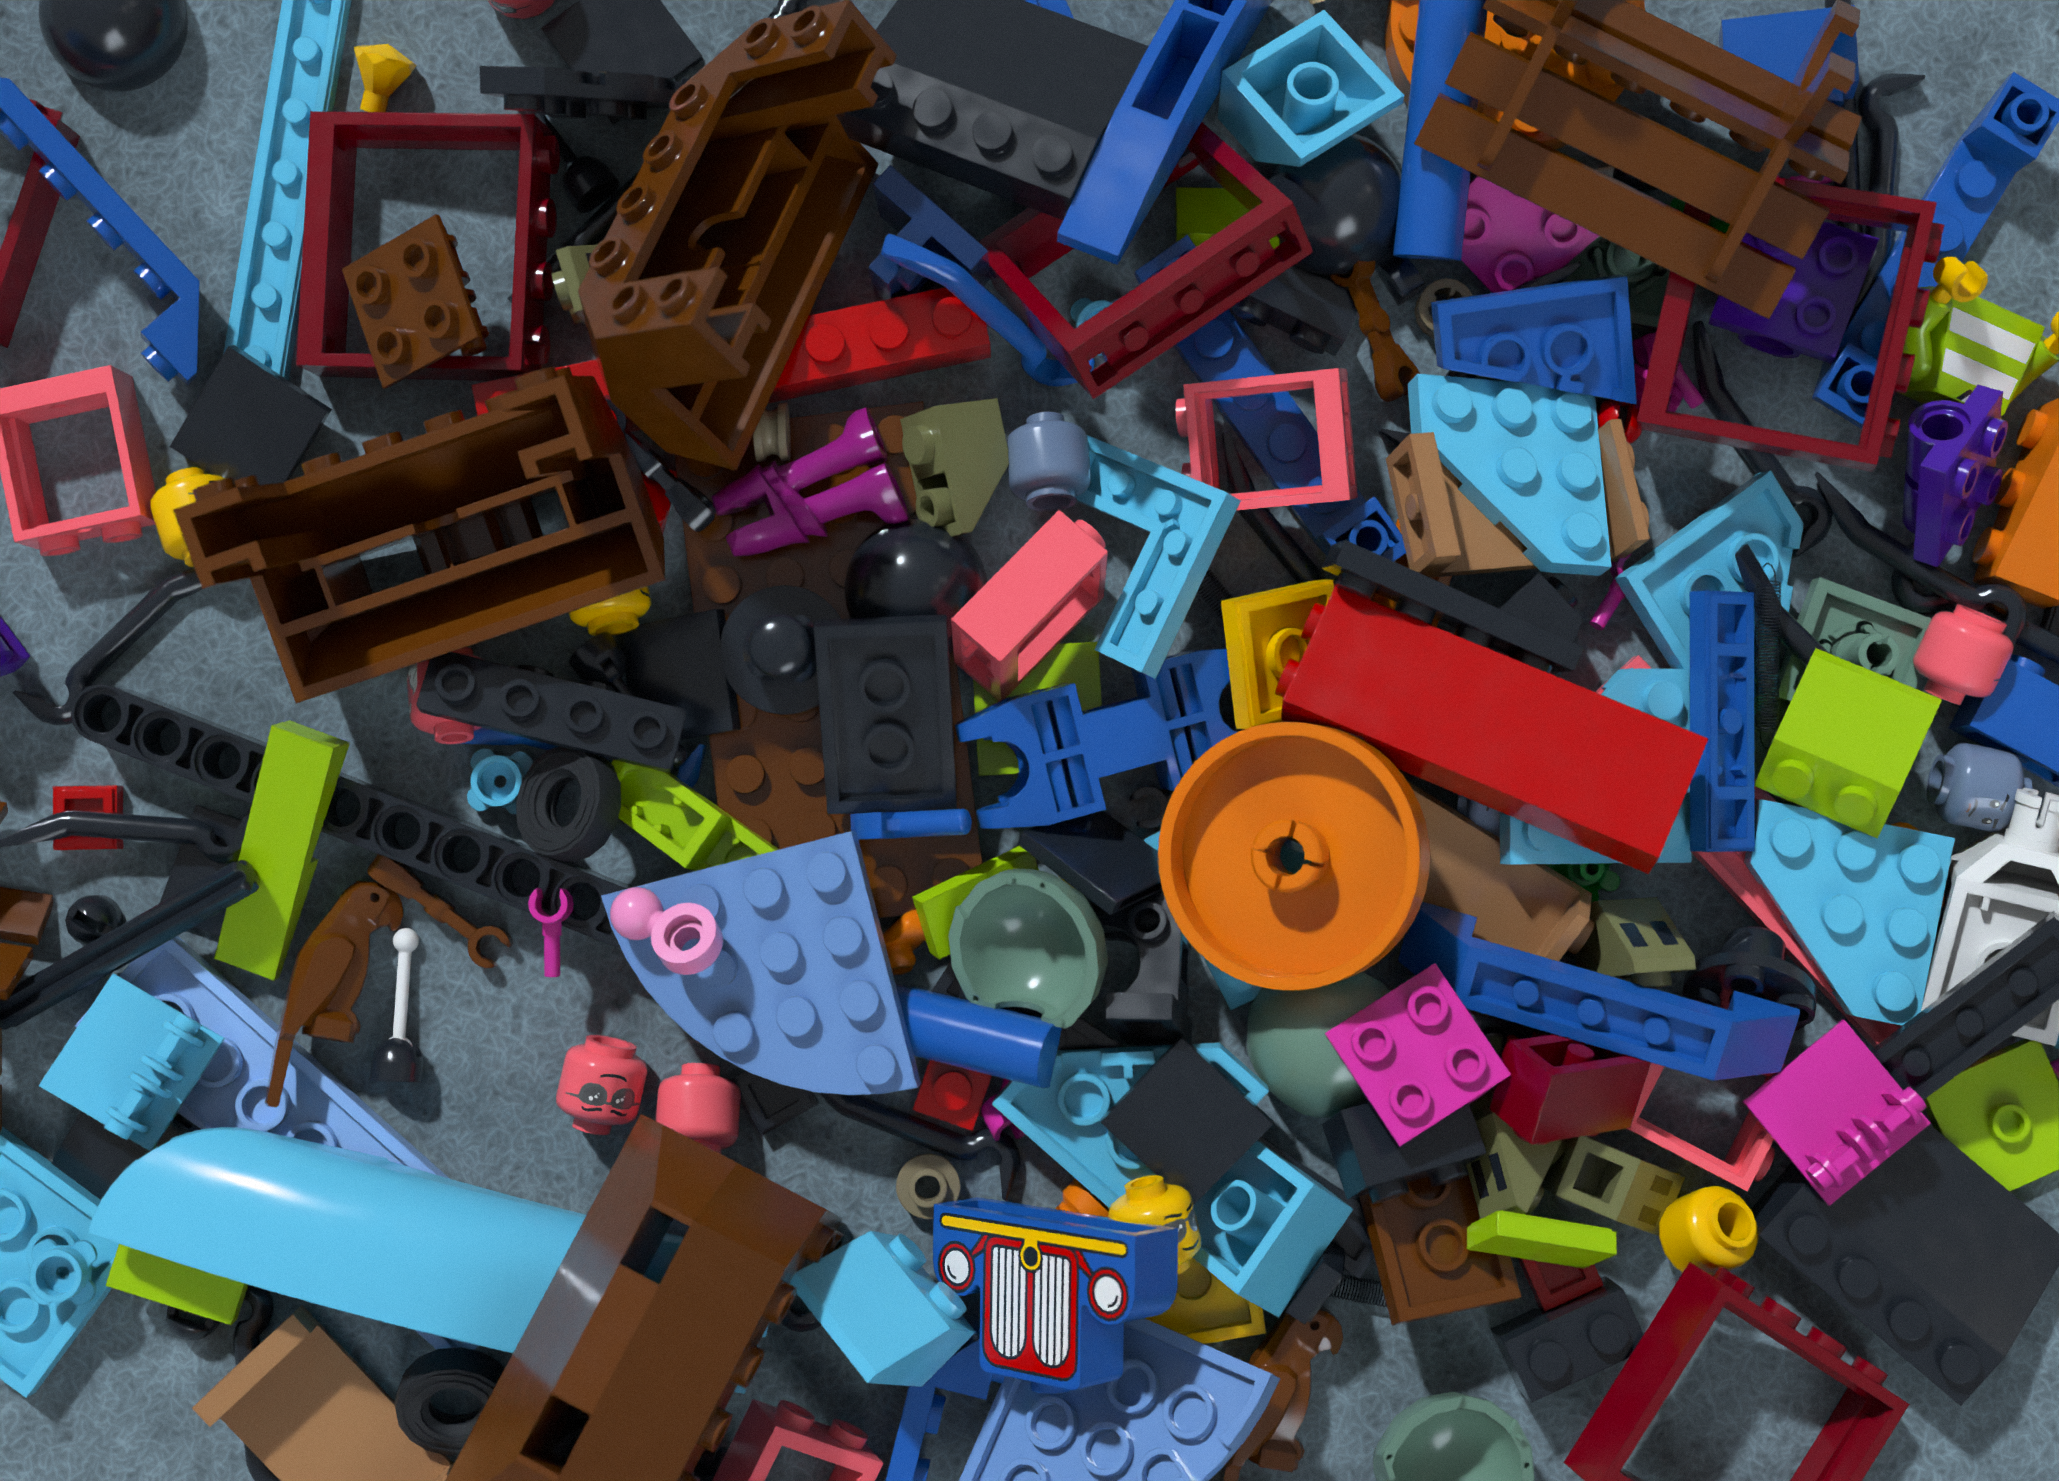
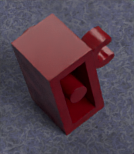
M1533 1031L1532 1038L1520 1039L1514 1034L1508 1035L1501 1058L1511 1075L1496 1085L1490 1110L1508 1124L1517 1137L1531 1145H1545L1551 1141L1580 1136H1596L1603 1132L1630 1128L1651 1062L1556 1034L1547 1035L1541 1031Z

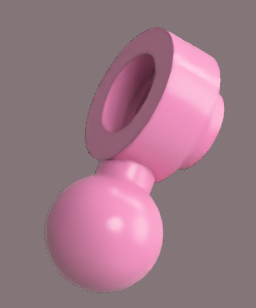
M641 887L626 889L617 895L611 905L610 919L614 929L621 936L630 940H643L651 936L654 951L663 965L674 973L690 975L701 972L715 962L722 950V931L711 912L699 904L681 903L663 912L661 901L652 891ZM700 939L691 949L682 950L683 945L687 941Z

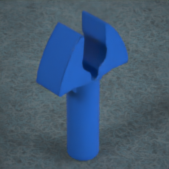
M966 809L850 814L851 831L856 830L858 840L966 835L972 826L971 815Z

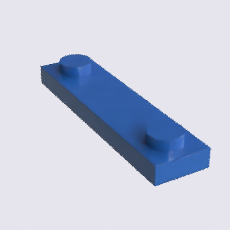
M1690 591V731L1709 738L1690 783V851L1694 852L1755 851L1754 592Z

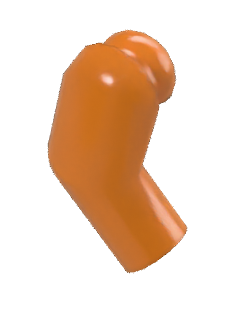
M916 910L904 913L883 933L893 975L905 974L913 969L916 962L913 951L926 941Z

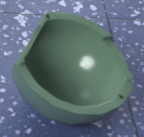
M1010 869L999 872L977 883L962 904L955 908L948 935L951 964L965 997L971 1003L995 1009L1004 1007L1033 1009L1043 1015L1041 1021L1055 1024L1056 1027L1065 1029L1074 1024L1099 994L1108 965L1105 935L1101 921L1086 896L1054 874L1034 869Z
M1363 972L1345 980L1306 990H1276L1262 987L1248 1009L1246 1033L1247 1054L1256 1074L1268 1085L1269 1090L1280 1101L1304 1115L1316 1118H1331L1340 1110L1369 1103L1325 1036V1033L1390 991L1381 981Z
M1457 1392L1422 1397L1397 1414L1385 1430L1373 1453V1470L1376 1481H1534L1532 1447L1518 1421L1487 1399Z

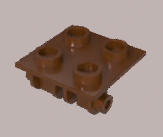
M437 214L342 269L383 389H388L459 349L462 356L476 355L487 349L484 339L489 336L487 326L482 325L476 307L471 306V303L477 297L473 289L465 288V285L470 282V277L467 271H463L456 251L458 246L457 239L454 235L447 233L440 215Z

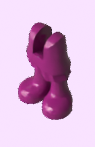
M867 407L852 413L846 421L843 433L826 446L781 466H778L775 461H772L765 468L758 464L744 476L727 484L711 496L716 514L720 516L737 513L764 502L768 508L770 517L736 529L725 537L733 556H751L795 543H809L808 535L828 537L824 523L864 510L876 513L879 518L888 524H899L910 520L909 511L899 484L887 463L878 465L850 481L813 496L803 498L798 494L801 489L835 474L856 467L879 464L888 460L881 435Z

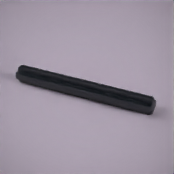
M246 860L232 862L18 983L8 1000L0 999V1028L7 1030L10 1027H17L255 893L260 886V880L254 873L253 866Z

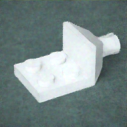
M2029 788L2017 789L2015 807L2009 828L2006 829L2005 834L1992 832L1951 856L1948 872L1952 886L1929 968L1921 1011L2054 911L2059 916V795L2045 793L2041 813L2037 820L2042 802V797L2038 796V790ZM2059 1000L2012 1035L2056 1046L2059 1035Z

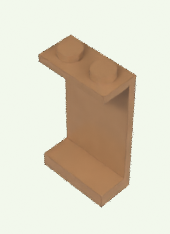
M1621 419L1609 420L1598 429L1611 562L1626 558L1650 539L1648 533L1649 514L1646 505L1640 499L1634 475V452L1632 446L1626 441ZM1434 432L1409 434L1386 458L1409 569L1430 578L1537 569L1523 554L1527 547L1501 522L1494 526L1458 490L1462 483L1440 462Z
M1407 781L1421 806L1429 836L1430 868L1426 892L1422 902L1477 917L1472 935L1475 938L1559 961L1566 951L1573 955L1578 953L1588 940L1595 924L1590 919L1592 893L1545 864H1500L1499 836L1478 826L1468 817Z
M303 1305L298 1307L192 1407L209 1427L220 1418L280 1481H445L454 1465L446 1455L427 1451L409 1440L398 1425L395 1401Z

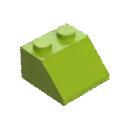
M1815 648L1755 781V787L1878 839L1942 699Z

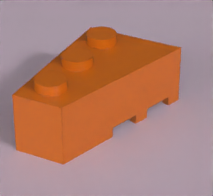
M2059 398L2039 406L2037 410L2032 409L2024 418L2016 438L2017 445L2023 447L2015 469L2010 468L2003 475L1999 491L1994 499L1996 504L2001 505L1993 528L1987 527L1982 532L1972 555L1973 562L1979 564L1972 582L1980 585L2002 584L2009 586L2021 595L2024 602L2042 609L2059 605Z

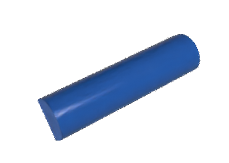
M1419 0L1393 256L1410 259L1461 261L1471 172L1415 145L1414 142L1439 93L1477 110V99L1445 84V81L1470 31L1485 38L1487 10L1483 9L1486 0Z
M895 983L914 1056L1039 1088H1050L1062 1028L1056 1027L1055 1024L1041 1021V1018L1001 1008L995 1009L971 1003L968 1000Z

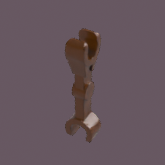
M1358 260L1353 265L1352 274L1330 275V278L1339 286L1348 287L1360 316V329L1368 337L1374 351L1372 359L1376 391L1383 401L1391 402L1404 395H1408V383L1416 374L1420 373L1400 345L1395 344L1389 329V316L1381 308L1369 279L1374 273L1375 261Z
M380 854L369 865L367 872L378 883L409 900L415 899L424 906L423 909L431 917L443 924L447 923L469 940V956L478 966L494 968L498 965L481 953L480 942L485 935L496 936L507 947L513 945L512 937L507 930L496 925L478 928L455 910L456 907L447 899L437 893L433 894L423 887L425 883L409 866Z

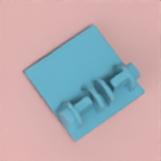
M113 973L38 1086L103 1123L104 1127L123 1139H130L151 1151L158 1144L225 1038Z

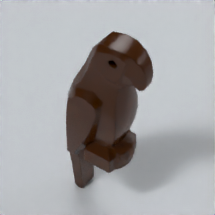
M356 881L345 889L298 952L275 1040L265 1099L267 1107L276 1108L279 1106L293 1041L300 1027H302V1035L342 1043H354L355 1036L359 1033L361 1025L357 1016L351 1010L359 998L367 978L370 963V935L379 928L388 926L390 931H396L403 917V906L399 896L383 885L375 882Z
M1324 1306L1320 1308L1311 1322L1307 1321L1306 1324L1288 1314L1285 1309L1270 1333L1247 1362L1277 1376L1280 1380L1264 1413L1253 1430L1221 1469L1220 1481H1238L1240 1470L1247 1458L1262 1468L1293 1473V1470L1298 1469L1299 1461L1303 1458L1305 1450L1296 1433L1304 1421L1309 1406L1312 1389L1311 1359L1318 1353L1330 1349L1333 1355L1337 1354L1343 1341L1342 1326L1334 1314Z

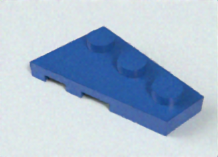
M1619 274L1431 302L1437 366L1442 369L1637 404L1627 276Z

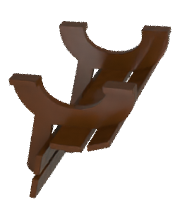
M1486 0L1483 9L1494 14L1493 20L1497 25L1516 35L1527 36L1529 32H1532L1542 37L1531 60H1528L1470 31L1445 84L1503 112L1500 121H1497L1439 93L1414 144L1769 319L1794 276L1796 268L1742 242V239L1747 232L1803 260L1826 219L1829 207L1776 182L1775 179L1787 158H1789L1788 165L1794 171L1814 181H1822L1824 177H1827L1841 184L1846 177L1850 155L1848 151L1853 144L1862 117L1828 101L1827 98L1833 88L1847 94L1854 82L1856 64L1833 52H1830L1829 55L1828 53L1840 32L1853 37L1859 27L1861 10L1841 0H1836L1791 83L1624 0ZM1552 49L1562 58L1575 64L1586 65L1589 60L1612 71L1610 77L1621 87L1638 94H1644L1648 89L1671 100L1669 106L1680 116L1697 123H1704L1707 118L1730 129L1728 132L1729 136L1739 145L1756 152H1763L1765 148L1771 151L1758 173L1544 68L1543 65ZM1518 119L1729 223L1730 226L1726 233L1513 129L1512 126L1515 120Z

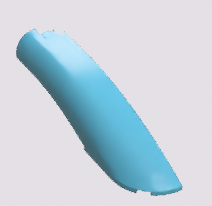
M219 1127L202 1129L173 1137L169 1142L151 1150L138 1160L136 1159L117 1177L103 1196L93 1216L88 1233L176 1263L286 1296L409 1329L513 1353L581 1227L586 1214L452 1180L388 1161V1158L259 1130ZM665 1234L644 1277L660 1284L684 1239L683 1236ZM768 1326L762 1337H766ZM737 1384L734 1392L745 1394L746 1388Z

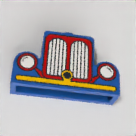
M969 1198L934 1204L933 1216L934 1272L938 1282L949 1286L958 1296L980 1293L979 1362L983 1371L1031 1381L1030 1389L1034 1392L1046 1394L1065 1393L1070 1390H1078L1120 1379L1123 1375L1124 1323L1161 1315L1171 1307L1177 1291L1178 1228L1155 1224L1126 1223L1109 1217L986 1198Z

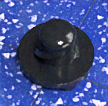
M780 585L753 593L733 610L726 621L721 635L720 659L729 684L747 703L772 714H798L819 706L814 625L816 620L841 619V617L824 598L801 587Z
M1745 926L1731 931L1726 936L1724 944L1717 954L1704 957L1695 962L1696 969L1688 970L1684 977L1683 997L1728 1010L1734 991L1800 1009V1015L1794 1031L1801 1029L1814 1020L1817 1005V989L1814 982L1800 968L1785 961L1786 944L1777 933L1763 927Z

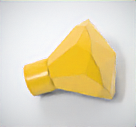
M389 44L355 46L354 52L365 89L360 109L367 112H386L389 96L406 80L417 65Z

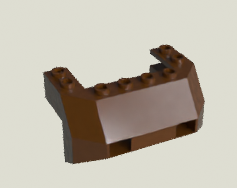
M843 0L820 7L812 5L793 14L773 19H760L683 84L670 100L669 107L671 110L659 134L647 145L643 154L645 161L632 186L619 199L616 207L618 213L605 239L596 246L589 258L590 268L578 289V294L593 352L610 400L665 452L737 470L879 166V163L861 143L848 138L836 114L873 107L878 97L870 87L878 69L893 66L897 55L851 0Z
M548 367L514 379L518 390L484 401L488 412L465 420L462 411L458 410L431 418L423 422L426 434L403 441L401 432L397 431L370 439L362 443L365 455L343 462L340 453L335 452L306 461L301 464L304 475L286 482L260 485L257 476L252 475L234 480L233 477L225 478L193 489L196 502L175 508L173 511L202 589L247 579L251 580L297 704L664 581V537L638 462L594 376H573L570 367L556 370L555 367ZM557 491L570 527L544 536L531 499ZM413 539L426 576L373 594L360 557Z
M640 1114L445 1481H700V1478L693 1475L692 1472L704 1449L714 1452L722 1441L733 1417V1414L726 1411L725 1408L737 1384L747 1388L764 1358L765 1350L757 1347L769 1322L776 1325L781 1323L794 1300L797 1287L789 1283L795 1271H800L814 1262L819 1263L821 1258L841 1247L845 1235L837 1231L842 1218L716 1151ZM675 1218L690 1227L662 1281L658 1284L644 1277V1274ZM574 1407L591 1416L567 1460L552 1452V1449Z

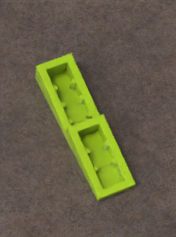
M290 720L271 725L238 862L246 860L253 866L254 873L260 880V886L255 893L226 908L214 959L273 981L280 977L319 860L312 856L350 742Z
M613 760L611 763L621 783V809L618 818L684 868L698 871L779 850L670 772H662Z

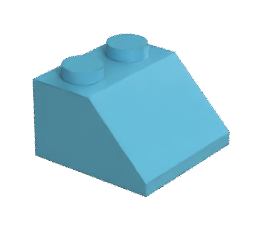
M1323 10L1222 71L1218 119L1255 161L1301 167L1403 104L1404 94L1338 23Z
M1257 1140L1194 1204L1201 1234V1248L1193 1258L1237 1295L1279 1317L1351 1214L1353 1208L1301 1169Z
M869 1231L824 1256L819 1263L814 1262L796 1272L789 1283L797 1287L796 1293L867 1383L922 1387L976 1332L963 1317V1314L967 1311L964 1302L946 1284L942 1282L935 1283L922 1267L927 1261L925 1255L912 1240L903 1234L896 1236Z

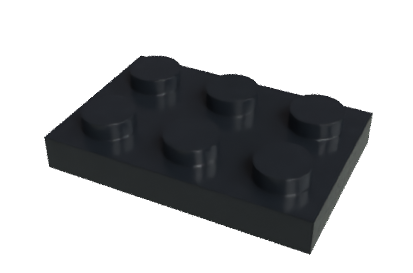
M947 615L816 620L814 637L827 814L957 809Z

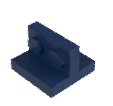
M889 165L873 183L879 216L898 232L896 236L957 263L985 286L990 280L988 250L893 166ZM881 253L868 266L875 296L881 301L925 292L934 282L887 259Z

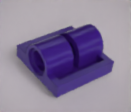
M1824 221L1802 260L1746 232L1742 242L1795 267V274L1769 319L1718 295L1708 324L1738 333L1739 340L1745 345L1776 357L1797 358L1802 354L1832 363L1836 357L1880 238Z
M1977 385L1964 404L1946 400L1932 401L1919 406L1911 413L1908 421L1902 520L1905 527L1915 534L1914 560L1938 567L1953 545L1962 546L1971 532L1975 513L1981 504L1989 506L1995 499L2003 477V470L1996 467V457L2003 446L2008 430V422L2000 419L2003 391Z

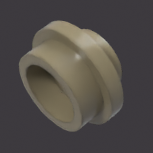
M931 1153L917 1155L907 1161L899 1172L896 1182L898 1199L904 1209L918 1218L933 1219L934 1204L957 1201L960 1193L959 1174L953 1164L940 1155ZM926 1175L935 1177L940 1184L938 1195L933 1198L920 1196L916 1190V1182L920 1177Z

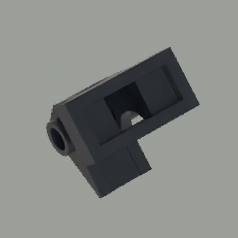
M1162 886L1158 892L1112 915L1108 914L1094 902H1091L1090 905L1101 921L1105 941L1131 943L1139 949L1141 964L1138 977L1129 989L1123 993L1107 992L1106 1019L1128 1045H1173L1182 1035L1191 1043L1192 1020L1188 1016L1191 944L1176 924L1168 908Z

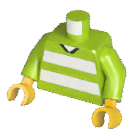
M1956 257L1942 258L1936 263L1933 270V278L1938 283L1936 287H1919L1930 289V294L1921 329L1908 327L1903 352L1915 354V360L1906 394H1900L1923 404L1939 400L1964 404L1976 386L1982 385L2003 391L2002 416L2005 414L2008 405L2020 393L2059 362V311L2051 322V332L2053 334L2046 338L2042 336L2044 326L1978 297L1988 282L1987 273L1974 261H1968L1963 264Z

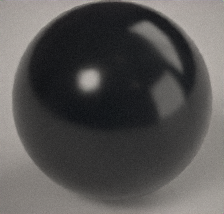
M39 0V24L50 53L70 75L95 88L107 91H131L155 82L172 68L186 42L188 16L184 0Z
M1354 133L1301 167L1276 164L1268 181L1293 202L1313 250L1311 254L1295 265L1323 276L1352 274L1353 265L1358 260L1375 261L1376 263L1394 245L1401 172L1392 157L1377 143ZM1279 238V244H1282L1283 241Z
M910 518V520L899 524H886L878 528L858 546L847 568L844 596L850 619L947 615L949 653L953 652L951 619L987 583V577L980 556L963 535L951 537L942 526L932 527L918 518Z

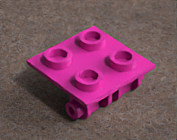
M1478 175L1469 182L1461 260L1492 293L1513 290L1525 282L1563 268L1599 237V235Z
M1436 963L1325 1033V1036L1399 1147L1465 1104L1478 1099L1488 1092L1490 1088L1511 1075Z
M1844 1019L1784 1066L1781 1072H1777L1742 1101L1828 1206L1930 1124L1929 1120L1922 1113L1927 1108L1923 1099L1912 1088L1907 1087L1903 1090Z

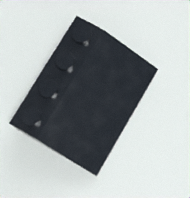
M897 0L875 29L896 53L897 57L893 66L880 68L870 86L878 95L874 106L836 114L851 140L1064 220L1114 111L1149 46L1024 0Z
M1930 1124L1830 1206L1825 1203L1797 1167L1791 1163L1751 1209L1758 1226L1757 1234L1960 1406L1963 1405L2006 1357L2059 1267V1233Z

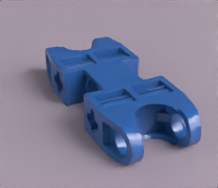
M1226 648L1190 650L1166 656L1156 679L1131 668L1138 695L1134 698L1082 711L1075 683H1062L1005 698L957 722L955 729L959 742L983 738V740H993V742H1003L1014 751L1018 759L1019 773L1015 784L1007 792L998 796L999 803L980 808L976 811L980 828L999 829L1046 826L1106 810L1099 778L1153 763L1155 764L1160 788L1174 791L1184 774L1199 757L1221 740L1237 733V731L1232 730L1224 723L1219 710V699L1222 691L1230 682Z

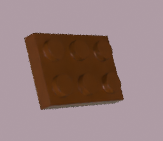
M1469 1175L1436 1187H1431L1428 1177L1407 1182L1410 1190L1409 1193L1376 1204H1372L1369 1194L1359 1196L1392 1326L1510 1302L1521 1298L1511 1257L1467 1250V1227L1480 1220Z

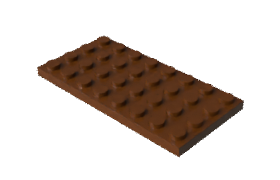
M923 401L868 408L884 443L888 456L887 461L867 467H856L815 482L801 489L798 493L803 498L813 496L850 481L878 465L887 463L899 484L910 518H918L916 513L917 497L910 464L903 452V431L900 419L923 411ZM857 410L790 418V461H781L778 455L771 454L767 456L765 462H757L753 436L737 470L674 454L677 479L681 477L690 485L700 490L713 503L711 497L713 494L732 481L744 476L756 465L759 464L762 468H765L772 461H775L778 466L806 456L836 440L843 433L849 416ZM765 502L729 515L720 516L715 513L714 520L700 532L694 531L682 519L694 613L712 609H724L726 621L733 610L748 596L762 589L780 585L797 586L810 590L824 598L836 610L841 619H850L844 596V583L848 565L858 546L865 538L878 528L888 524L879 518L876 513L864 510L824 523L828 537L808 535L809 543H795L751 556H733L725 537L736 529L770 517ZM953 652L949 653L957 809L968 810L971 815L972 826L966 835L859 840L878 918L899 916L910 910H916L913 896L982 864L967 741H958L955 724L964 719L958 668L957 664L954 663ZM736 693L741 730L709 735L718 807L778 849L851 831L850 814H827L820 706L798 714H772L750 705Z

